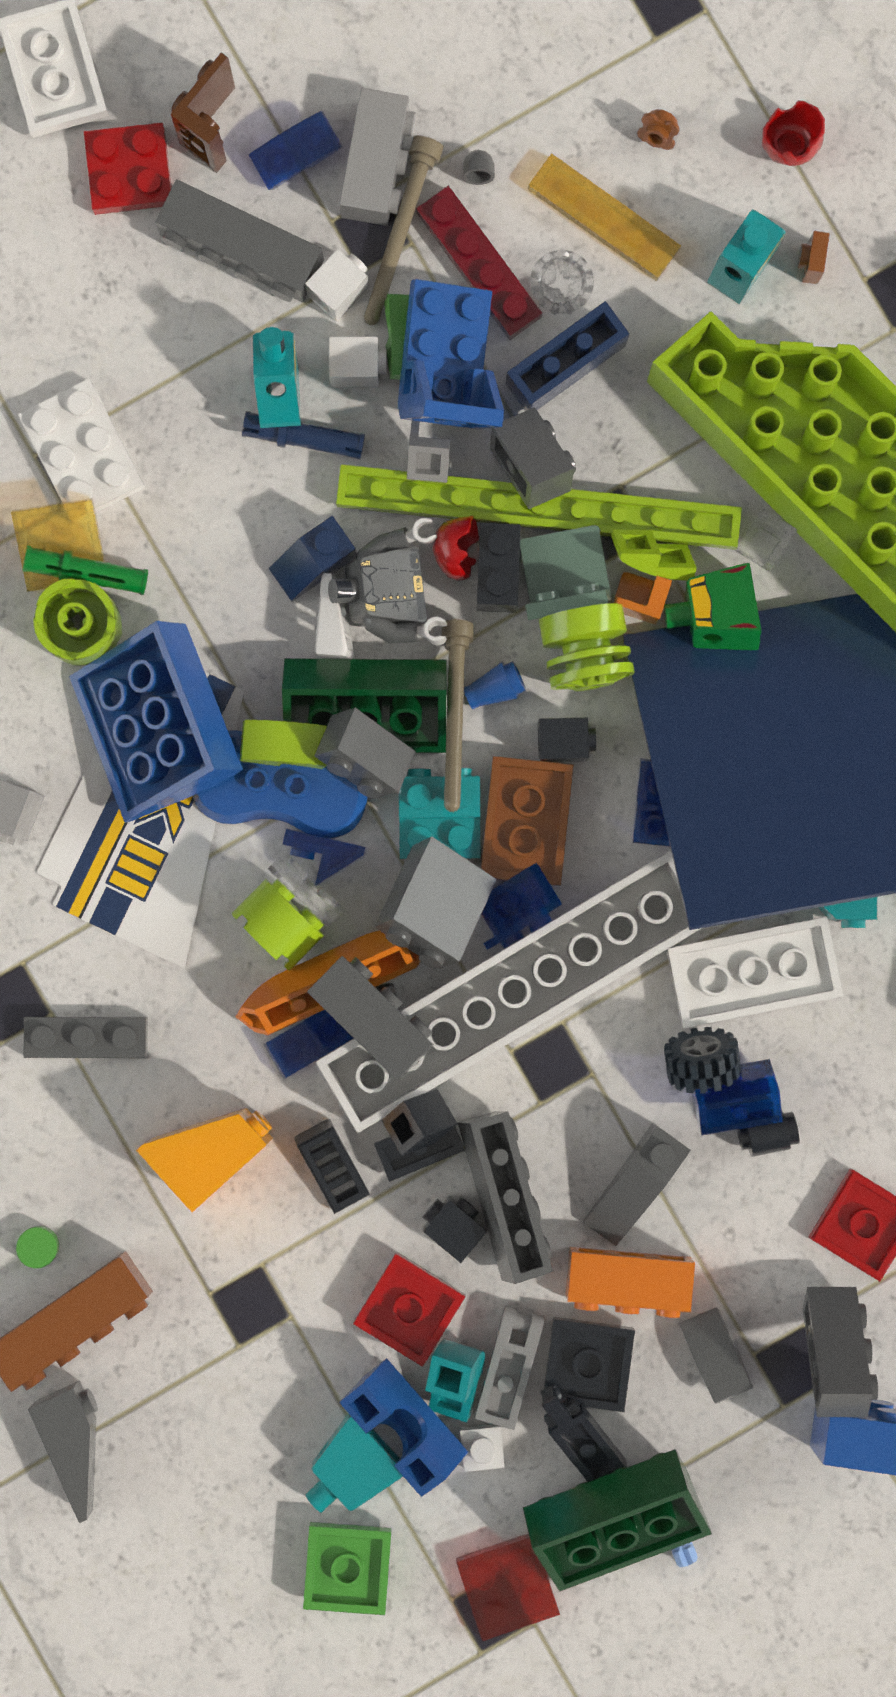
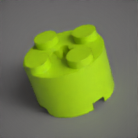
M62 579L47 587L38 598L33 618L35 634L40 643L49 652L66 663L75 666L88 665L116 647L122 636V621L118 607L97 584L81 579ZM75 615L84 618L82 621L84 626L79 630L73 627L75 624L72 618Z
M279 878L273 883L265 879L231 914L236 920L243 915L248 920L243 928L275 960H278L281 955L286 957L288 960L284 963V967L290 971L324 937V934L320 931L324 926V922L307 906L301 911L291 901L295 894Z

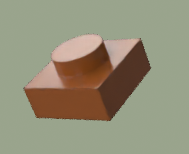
M813 231L808 243L801 244L797 268L804 269L802 282L819 283L825 270L830 233Z

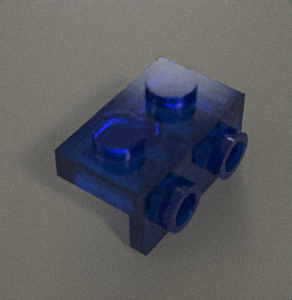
M537 862L491 891L481 913L494 937L483 943L487 950L498 943L502 945L503 949H506L525 937L521 930L527 926L531 933L551 922L553 919L549 913L562 905Z

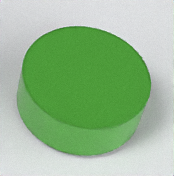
M45 1226L31 1227L18 1238L16 1244L17 1256L24 1265L30 1268H43L50 1264L59 1252L58 1237L51 1229Z

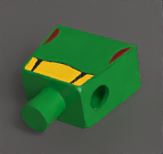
M743 563L691 577L686 581V602L664 605L666 628L689 626L692 645L695 648L759 650L761 626L750 563Z

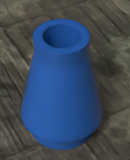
M502 661L476 681L464 687L465 696L472 709L518 699V694L526 691L525 684L514 661L504 664Z

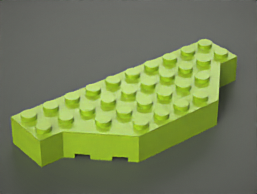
M710 311L652 362L647 383L896 632V386L855 345L837 344L836 347L813 346V343L790 341H780L779 344L756 343V340L739 339Z

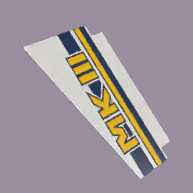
M205 672L227 730H236L244 690ZM96 749L44 855L37 874L61 885L53 906L185 968L216 821L200 812L194 803L193 796L131 822H124Z

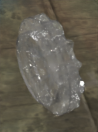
M556 250L549 252L541 257L532 269L530 277L531 294H533L539 307L551 311L553 315L558 313L571 315L574 311L586 305L593 292L594 276L590 265L583 257L572 251ZM557 268L565 280H574L573 283L568 285L567 297H564L559 288L550 287L551 284L555 283Z

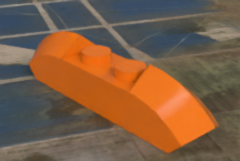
M380 930L365 934L298 964L290 971L285 970L270 978L247 998L235 1017L254 1032L270 1035L325 1010L307 991L341 956L345 957L349 962L355 957L358 958L373 973L368 981L376 987L417 968L420 963L419 955L406 947L392 944L386 939V934Z

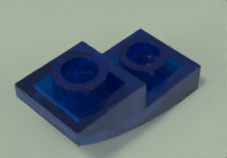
M319 111L272 138L248 155L268 190H275L304 169H311L343 146L323 111Z
M640 758L632 842L670 847L651 760Z
M323 1010L263 1045L283 1079H286L354 1038L326 1010Z

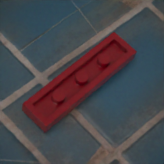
M449 185L416 208V214L471 288L492 291L490 314L509 340L542 318V311Z

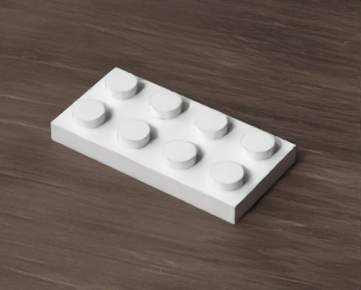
M827 917L671 947L666 950L682 1028L844 997Z

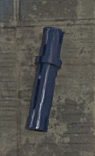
M246 411L243 421L242 437L276 442L277 447L281 448L291 445L361 460L363 442L365 440V434L363 433L358 434L302 422L301 426L260 428L259 415L250 411Z

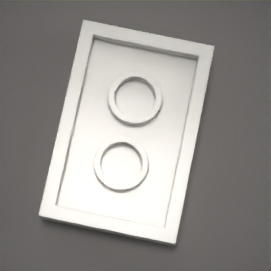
M61 0L0 18L1 36L32 138L109 116L75 0Z
M89 378L18 414L74 524L146 488Z

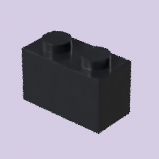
M480 523L476 611L517 612L521 524Z

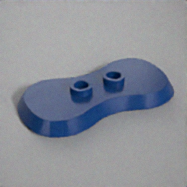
M228 730L240 759L242 731ZM240 761L243 768L242 771L213 788L193 795L194 803L200 812L216 822L239 824L258 819H273L286 822L308 835L322 839L340 837L352 831L363 816L368 798L358 791L356 785L345 777L333 774L327 767L318 769L289 764L273 766Z

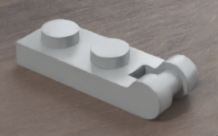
M505 1305L476 1408L475 1419L515 1430L545 1316L534 1313L531 1317L517 1313V1308ZM512 1329L527 1333L524 1344L510 1340Z

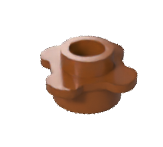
M661 109L645 113L641 119L643 127L639 128L637 132L638 137L650 146L665 150L673 149L675 145L673 138L680 131L677 119L668 111Z

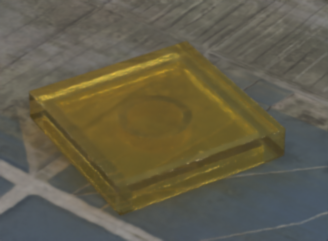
M93 498L12 510L11 515L22 569L27 545L58 553L68 550L72 551L73 556L105 562ZM28 571L23 572L27 592L46 589L59 579L58 577Z

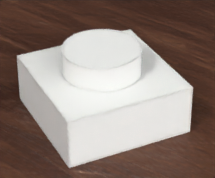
M488 1424L460 1427L461 1444L468 1451L463 1458L464 1472L505 1468L501 1426Z

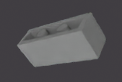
M361 87L339 204L341 218L388 226L390 213L397 214L401 198V190L395 189L398 174L405 175L408 161V151L402 150L405 136L412 137L416 112L410 111L409 96Z

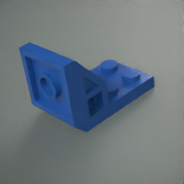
M419 279L411 280L398 394L400 419L470 429L502 427L504 408L493 371L484 370L492 291Z

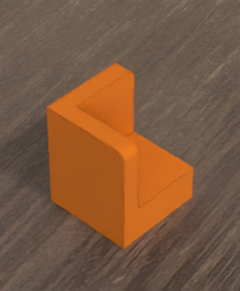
M624 572L613 603L622 604L624 615L656 625L660 620L672 580L656 576L653 581Z

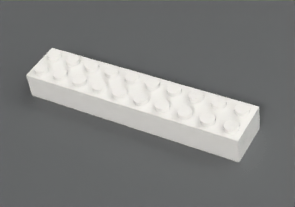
M669 851L402 1009L400 1012L409 1021L416 1015L433 1032L428 1039L434 1046L400 1081L396 1080L354 1038L318 1059L316 1064L356 1132L359 1133L383 1119L404 1100L430 1091L700 930H689L672 852Z

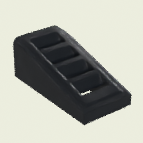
M326 1119L295 1136L296 1145L334 1214L370 1195L330 1119ZM328 1138L331 1139L328 1143L310 1151L309 1148ZM337 1150L339 1156L318 1166L316 1161ZM344 1165L346 1166L347 1170L326 1181L324 1176ZM353 1179L354 1186L334 1196L332 1190Z

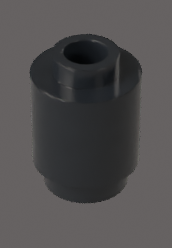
M782 1109L745 1116L743 1117V1125L737 1126L741 1150H749L751 1157L790 1150L791 1145L800 1143L798 1126L792 1111L783 1113Z

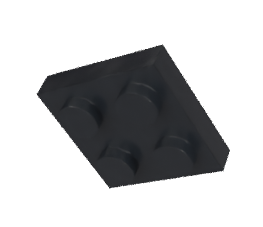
M553 1317L544 1389L555 1384L565 1395L567 1401L576 1398L584 1407L625 1412L635 1329L633 1327Z

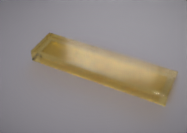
M552 153L528 185L530 192L656 282L681 248V245Z

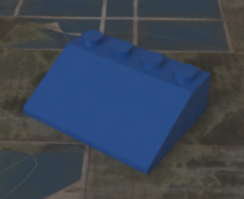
M155 621L69 676L124 822H131L213 788L243 770L186 624Z

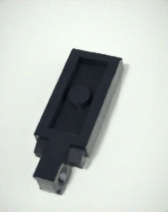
M555 1384L540 1391L543 1399L541 1404L547 1412L544 1415V1421L548 1426L549 1435L587 1482L611 1474L619 1468L627 1467L626 1458L583 1404H580L576 1398L567 1401L565 1395Z

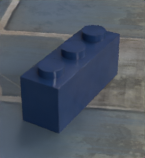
M604 301L507 371L505 384L525 411L534 407L538 410L626 347L630 333L608 303Z

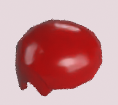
M798 100L792 108L787 110L777 108L763 127L762 147L773 162L787 166L803 165L809 162L823 145L825 118L818 107L806 101Z
M473 515L443 522L435 533L437 535L433 542L435 560L441 571L447 577L456 581L470 578L471 567L477 563L476 559L470 558L467 553L468 548L479 541L477 523Z

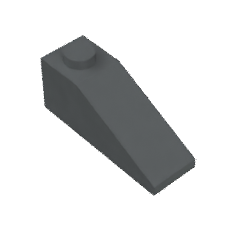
M652 1123L585 1217L583 1223L617 1246L668 1184L691 1150L659 1126Z
M77 1381L35 1401L28 1411L76 1518L81 1523L86 1521L93 1511L97 1419L94 1412L98 1411V1407L90 1389L84 1390L81 1382Z

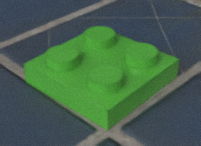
M310 1522L303 1609L385 1615L392 1528Z

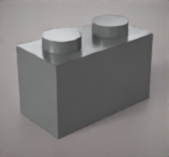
M535 407L503 420L502 427L492 428L490 450L528 509L571 491L573 475L576 472L574 459L569 451H563L556 440L553 426L548 420L542 419Z
M352 708L331 716L314 756L325 763L330 772L337 776L345 777L356 785L361 794L377 799L400 791L415 751L357 708Z

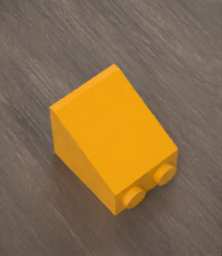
M247 1108L153 1137L142 1144L136 1151L184 1205L193 1212L273 1139L268 1133L272 1126L258 1110L251 1114Z

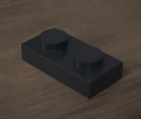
M456 1127L436 1143L401 1156L390 1136L374 1142L389 1182L465 1151Z

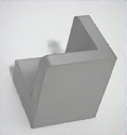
M412 421L408 448L407 479L447 483L450 439L419 437L420 422Z

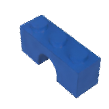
M387 1358L363 1376L339 1402L366 1434L378 1424L388 1425L396 1431L403 1445V1453L394 1466L421 1497L446 1480L468 1453L466 1448Z

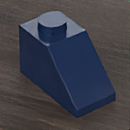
M332 515L301 536L269 567V570L288 598L293 602L321 583L323 573L334 574L354 560L357 552Z

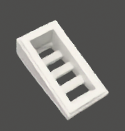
M323 573L321 577L314 652L324 659H354L345 603H332L328 594L330 580L338 578L330 573Z

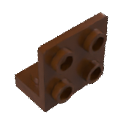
M222 52L214 61L210 59L202 66L197 75L198 81L189 92L183 91L176 98L171 109V118L179 144L216 173L227 160L223 148L224 142L219 133L220 127L211 117L235 89L229 58Z

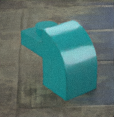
M443 1339L432 1355L425 1391L431 1393L429 1407L433 1412L467 1423L472 1413L478 1380L484 1369V1351L448 1339Z

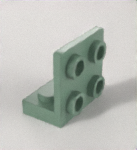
M592 525L520 540L521 555L530 604H525L528 620L543 618L569 609L613 603L599 526Z

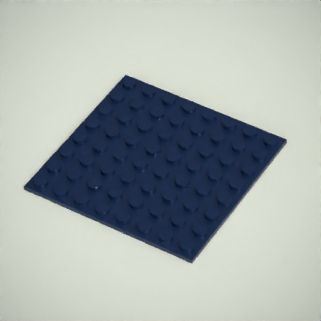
M858 594L758 611L761 626L759 650L695 648L692 645L689 626L660 628L623 635L624 646H630L631 650L627 660L632 662L635 673L631 675L689 930L896 893V632Z

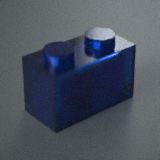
M770 1059L741 1064L739 1079L733 1080V1084L729 1087L722 1084V1090L715 1092L713 1088L707 1089L708 1093L700 1094V1089L694 1091L692 1102L701 1136L783 1122L780 1090Z

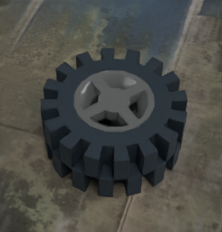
M704 1027V1031L692 1028L690 1029L691 1033L679 1032L678 1038L672 1036L669 1039V1044L665 1043L664 1056L667 1077L671 1086L675 1085V1089L679 1091L686 1087V1093L693 1094L696 1089H700V1094L708 1093L707 1089L713 1088L716 1092L722 1090V1084L729 1087L733 1084V1080H738L740 1077L741 1064L738 1041L731 1032L725 1033L724 1029L721 1028L712 1032V1027Z

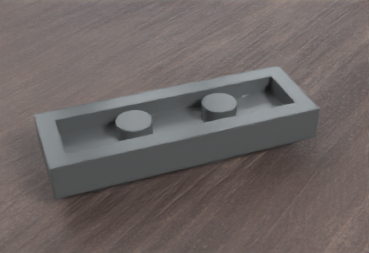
M24 1017L23 1058H148V1017Z

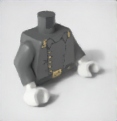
M421 518L417 520L411 530L404 527L378 535L357 552L355 561L346 565V578L331 579L329 582L328 594L332 603H349L351 620L354 623L364 624L368 632L387 643L420 642L422 638H427L431 644L438 646L447 640L445 636L434 637L430 635L433 627L447 626V623L440 617H432L427 620L419 546H412V542L417 540L423 544H431L435 541L437 535H432L428 538H421L419 536V528L424 524L432 523L431 519Z

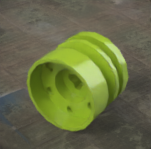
M622 604L590 605L557 612L539 619L543 648L562 649L563 655L557 656L546 663L547 670L566 669V672L549 678L551 690H592L612 685L620 679L634 675L632 662L614 663V660L630 655V646L611 645L610 643L611 639L621 636L627 631Z

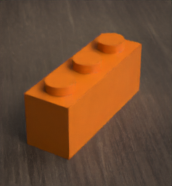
M569 1247L566 1298L568 1302H574V1308L580 1310L597 1311L599 1310V1305L615 1306V1312L623 1314H639L640 1308L656 1309L657 1316L679 1318L681 1312H691L695 1262L691 1257Z

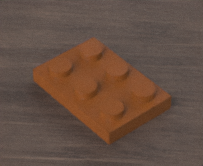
M493 756L481 863L483 871L498 880L561 886L574 765Z

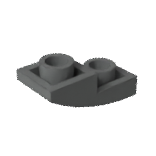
M717 1307L679 1323L715 1404L753 1389L739 1351L735 1348L721 1312Z

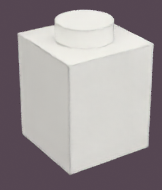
M337 249L305 283L307 295L337 322L369 288L368 275L365 274L368 269L355 255L350 253L347 257Z
M329 337V379L331 387H379V374H387L386 350H379L378 337Z

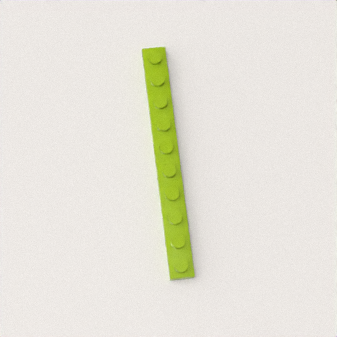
M343 464L340 465L336 506L340 508L442 519H455L473 515L476 522L521 524V527L554 531H566L597 525L600 528L601 536L610 537L613 529L652 530L657 542L736 550L738 547L742 507L576 489H571L568 493L528 509L511 482L448 476L447 483L407 479V471Z

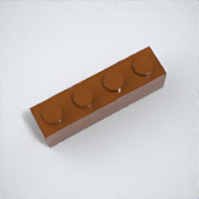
M126 1251L0 1338V1377L10 1392L23 1385L26 1391L47 1377L43 1371L54 1362H57L62 1367L81 1353L77 1348L81 1343L91 1338L95 1344L114 1330L111 1323L124 1314L129 1320L148 1307L145 1299L149 1297L153 1290Z

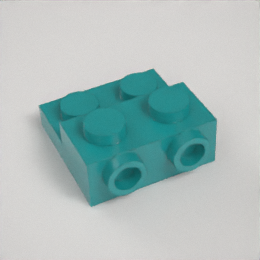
M461 768L460 808L455 812H449L444 807L445 776H431V769H408L407 777L404 778L399 791L400 859H406L413 845L431 836L465 859L481 858L480 776H472V769Z

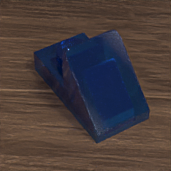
M286 829L282 844L291 848V856L314 861L315 853L322 855L315 883L317 887L364 858L367 852V848L364 846Z

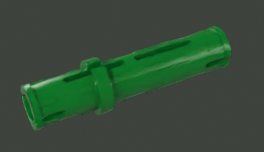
M28 545L22 572L28 571L58 577V581L62 579H81L101 587L139 593V595H144L148 578V569L142 570L73 556L72 551L68 550L58 553L33 548Z

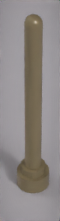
M415 135L409 149V154L411 155L410 163L413 166L364 314V320L368 325H376L380 320L384 302L394 277L427 172L433 169L434 164L439 163L444 146L440 142L426 136Z
M460 619L447 620V626H441V636H445L447 639L445 649L449 650L444 807L449 812L457 811L460 808L465 651L469 649V644L473 642L474 624Z

